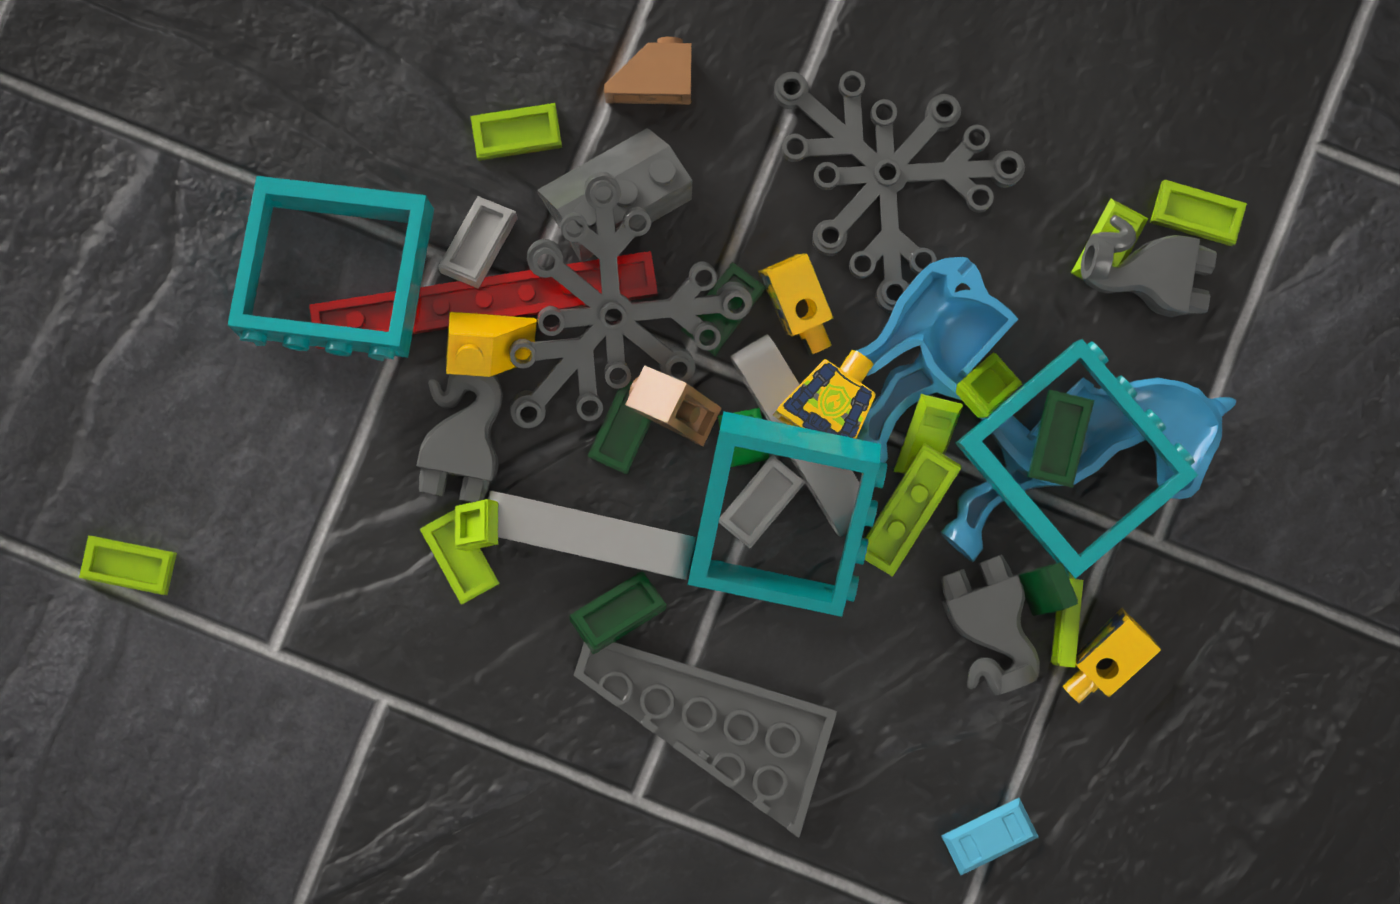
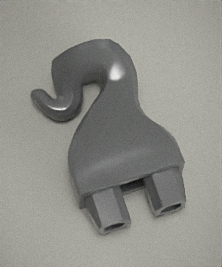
M1113 215L1110 218V223L1119 230V233L1099 232L1090 236L1082 255L1081 275L1085 283L1096 291L1104 293H1134L1152 311L1168 317L1202 314L1208 311L1210 302L1209 291L1193 287L1194 274H1212L1215 268L1217 252L1199 245L1200 239L1179 235L1155 239L1139 247L1120 265L1114 267L1112 266L1114 253L1130 249L1136 241V231L1133 226L1119 216Z
M449 374L447 389L443 391L439 382L431 379L428 382L431 395L438 406L442 408L456 407L462 401L467 391L474 392L477 398L469 407L441 421L425 436L416 465L421 468L419 492L444 497L448 474L464 477L459 500L471 503L485 500L490 484L496 483L499 466L498 457L491 442L490 432L502 404L503 393L501 383L497 376L484 377Z
M1002 555L978 563L986 585L977 589H971L964 569L941 577L942 589L946 599L942 601V604L953 628L967 640L1011 658V667L1005 671L995 660L987 657L977 659L970 667L967 681L968 688H975L979 683L980 677L984 676L990 692L995 696L1036 681L1039 675L1040 664L1036 649L1021 627V612L1025 601L1022 583L1019 575L1012 574L1009 565Z

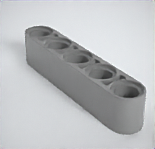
M766 334L732 354L730 359L768 421L784 424L772 415L800 384L773 340ZM790 458L839 537L846 534L859 488V481L853 471Z
M489 491L487 499L498 502L499 538L687 580L696 537L514 495Z

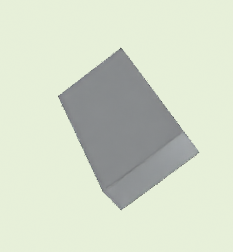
M477 196L438 265L440 273L479 289L518 219L516 211Z
M772 455L719 518V524L750 549L805 484V481Z

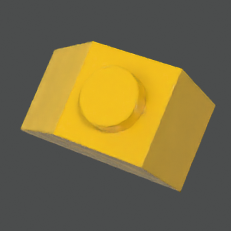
M450 312L446 374L491 377L515 368L516 366L510 359V346L518 339H527L535 342L536 318ZM525 347L519 348L515 352V357L520 360H525L531 355V351Z

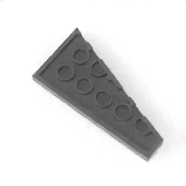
M584 642L574 673L577 679L626 712L645 728L669 743L677 751L727 787L737 792L795 836L800 837L836 718V710L617 642H613L593 655Z

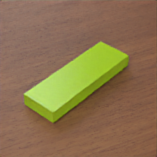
M924 443L874 522L873 527H871L866 535L868 547L865 560L893 577L961 470L962 465Z

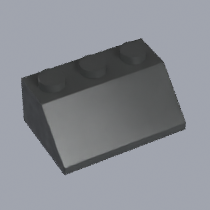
M646 128L537 190L538 195L560 229L563 217L568 213L576 212L583 215L588 226L597 233L595 209L589 205L584 194L585 182L591 175L597 172L609 173L616 178L620 186L621 197L617 205L613 207L615 230L623 222L625 212L632 207L645 209L652 223L692 200L693 180L670 145ZM606 186L598 188L595 192V197L598 200H607L611 196V189ZM639 214L632 216L629 220V226L640 228L645 222V217ZM577 220L570 221L566 226V230L571 234H577L582 230L583 224ZM567 240L581 262L594 256L581 243Z

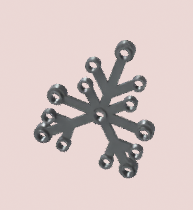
M848 71L842 75L839 82V92L844 99L845 124L808 92V83L801 74L786 72L775 82L774 98L776 102L785 109L799 108L832 138L805 139L800 134H790L784 139L782 144V154L785 159L790 162H799L804 157L852 155L863 166L838 168L830 162L821 163L814 172V183L821 190H831L840 185L866 184L834 220H824L815 227L812 235V244L815 250L824 256H834L840 253L846 244L848 229L879 196L881 232L864 251L856 252L851 257L849 270L856 278H867L873 273L876 262L883 256L884 280L878 286L875 297L878 306L882 310L892 313L897 301L888 298L887 288L896 286L900 288L903 294L909 286L902 279L901 256L909 262L910 269L917 275L924 269L916 265V256L923 254L929 257L931 263L937 261L932 250L919 248L899 230L897 193L903 189L906 182L944 180L966 200V204L971 211L981 213L986 211L993 203V192L988 186L976 185L970 179L990 178L999 187H1012L1024 175V161L1019 154L1013 151H1002L993 160L968 161L975 153L983 151L990 141V134L984 126L972 125L964 133L959 146L944 162L908 164L937 131H948L959 120L961 115L960 104L953 96L948 94H940L930 100L925 110V120L895 153L893 123L897 116V108L890 100L881 99L877 101L870 113V118L875 125L876 153L863 141L861 95L865 88V79L859 72ZM848 79H855L858 81L860 88L855 92H850L844 87V82ZM787 82H795L800 90L795 95H789L784 91L783 86ZM940 104H946L951 108L952 114L949 117H941L937 113L936 107ZM880 107H886L891 111L892 116L888 120H881L877 117L876 110ZM972 132L980 133L984 140L983 144L979 146L971 144L968 138L969 134ZM792 141L799 142L803 147V151L798 155L789 153L787 150L788 143ZM1005 160L1013 162L1015 172L1013 174L1004 173L1001 169V162ZM885 166L891 167L895 172V177L892 180H884L880 176L879 170ZM828 169L834 173L835 179L831 183H824L820 180L819 173L822 170ZM973 193H984L987 197V204L983 206L976 205L972 199ZM827 229H832L838 234V240L835 243H827L823 240L822 233ZM858 258H866L870 263V269L866 272H859L854 266V261Z
M597 172L591 175L584 185L586 200L595 209L597 233L588 226L584 216L579 213H568L561 221V231L567 240L581 243L599 258L602 293L563 262L562 251L554 241L549 239L537 240L529 247L527 252L529 268L535 275L544 278L553 277L589 306L571 309H558L554 306L545 307L539 312L537 318L540 330L546 335L554 336L559 334L563 328L590 326L580 338L539 342L518 339L510 346L511 362L518 368H528L534 364L535 360L561 358L534 391L524 390L512 398L510 403L512 419L518 426L523 428L536 427L543 421L546 413L545 405L576 369L579 384V397L576 400L577 412L582 419L587 421L600 417L603 405L596 389L593 350L604 337L606 338L607 364L604 368V376L607 384L612 388H623L631 380V372L625 362L623 335L656 360L662 373L687 382L695 372V362L691 353L680 346L668 348L636 321L671 317L693 335L695 343L699 348L712 350L720 342V332L714 323L703 321L697 315L721 313L728 319L737 320L745 317L752 307V297L749 291L739 282L725 283L718 289L716 295L697 296L700 291H707L713 288L717 281V274L714 268L707 262L694 264L689 271V277L670 299L631 303L626 296L622 295L619 290L617 257L635 236H642L649 231L651 219L645 209L632 207L625 212L623 222L615 230L613 207L620 200L621 189L616 178L606 172ZM606 186L611 189V196L607 200H598L595 197L596 190ZM639 214L645 217V222L640 228L629 226V220L632 216ZM570 221H580L583 224L582 230L577 234L567 232L566 226ZM543 254H550L553 256L554 262L549 267H541L537 263L538 258ZM708 270L711 273L708 281L699 283L695 280V276L699 271ZM740 297L743 299L740 308L735 310L728 308V302L731 298ZM618 309L621 315L616 321H608L605 319V314L608 310ZM547 315H556L559 318L556 326L547 327L543 324V320ZM707 329L714 331V337L710 341L703 342L699 340V335L702 331ZM522 347L528 348L531 351V355L525 360H520L515 357L517 349ZM676 362L686 364L685 370L680 374L671 372V367ZM615 368L625 370L624 377L619 380L610 378V373ZM585 401H595L597 403L596 409L591 412L584 411L581 407ZM531 406L535 408L536 414L531 418L523 417L520 412L524 407Z

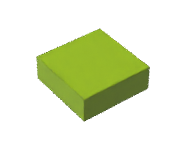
M485 499L455 506V549L468 551L498 545L497 501Z

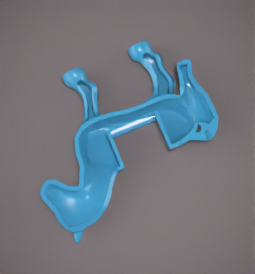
M944 258L929 264L916 276L899 297L879 337L867 347L856 350L873 362L874 365L866 375L869 376L903 352L920 345V353L913 364L902 365L890 371L880 396L871 405L856 438L881 444L880 462L882 463L888 460L887 441L899 417L911 405L919 401L921 394L929 396L944 395L961 400L956 394L957 384L971 372L1018 320L1009 308L989 295L978 268L969 258ZM961 283L967 284L970 287V290L955 292V288ZM1085 378L1078 381L1066 393L1094 400L1074 484L1097 472L1118 451L1146 440L1102 388H1094V384ZM1163 378L1130 382L1137 392V396L1133 399L1144 412L1147 409H1151L1165 424L1166 429L1162 433L1174 446L1177 442L1180 443L1193 457L1195 463L1191 467L1198 476L1175 494L1172 499L1192 497L1200 489L1208 466L1219 447L1222 438V416L1235 406L1236 399L1230 397L1210 399L1199 388L1184 382ZM1012 415L991 433L1001 448L1006 464L1004 468L1025 492L1041 487L1064 486L1027 477L1041 420L1029 431ZM1153 449L1156 456V482L1158 486H1161L1175 473ZM987 481L964 490L957 499V518L945 526L940 532L941 535L959 553L974 562L983 550L981 532L993 509L1004 502L1003 499Z

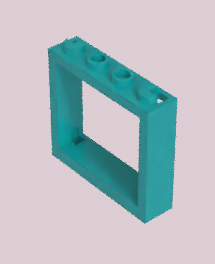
M256 176L228 326L240 337V341L253 342L256 346H265L267 341L283 342L282 346L296 351H308L309 346L324 347L327 353L337 356H351L352 351L368 353V357L379 361H384V358L394 360V356L408 358L434 208L427 196ZM273 207L408 223L389 332L252 315Z
M1083 339L1069 346L998 406L988 417L984 418L955 443L1056 563L1061 562L1068 577L1074 579L1080 576L1198 476L1191 467L1195 463L1191 454L1178 442L1174 446L1162 433L1166 429L1162 420L1151 409H1147L1144 412L1133 399L1137 396L1133 386L1122 375L1115 378L1105 366L1109 360L1104 352L1094 342L1091 341L1086 344ZM1077 360L1175 473L1079 555L982 442Z
M723 411L688 585L842 617L846 600L854 602L859 576L853 575L855 563L863 565L866 557L868 539L862 538L864 527H873L878 501L871 500L874 487L883 488L887 463L880 462L881 444ZM735 446L862 473L835 585L711 560Z

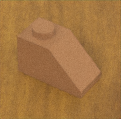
M661 37L657 39V43H647L604 84L605 102L691 104V43H683V39L678 37Z
M645 365L639 377L633 381L629 391V398L625 404L645 418L701 446H704L722 409L689 384Z

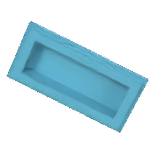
M1020 798L1014 799L941 835L960 875L1039 837Z

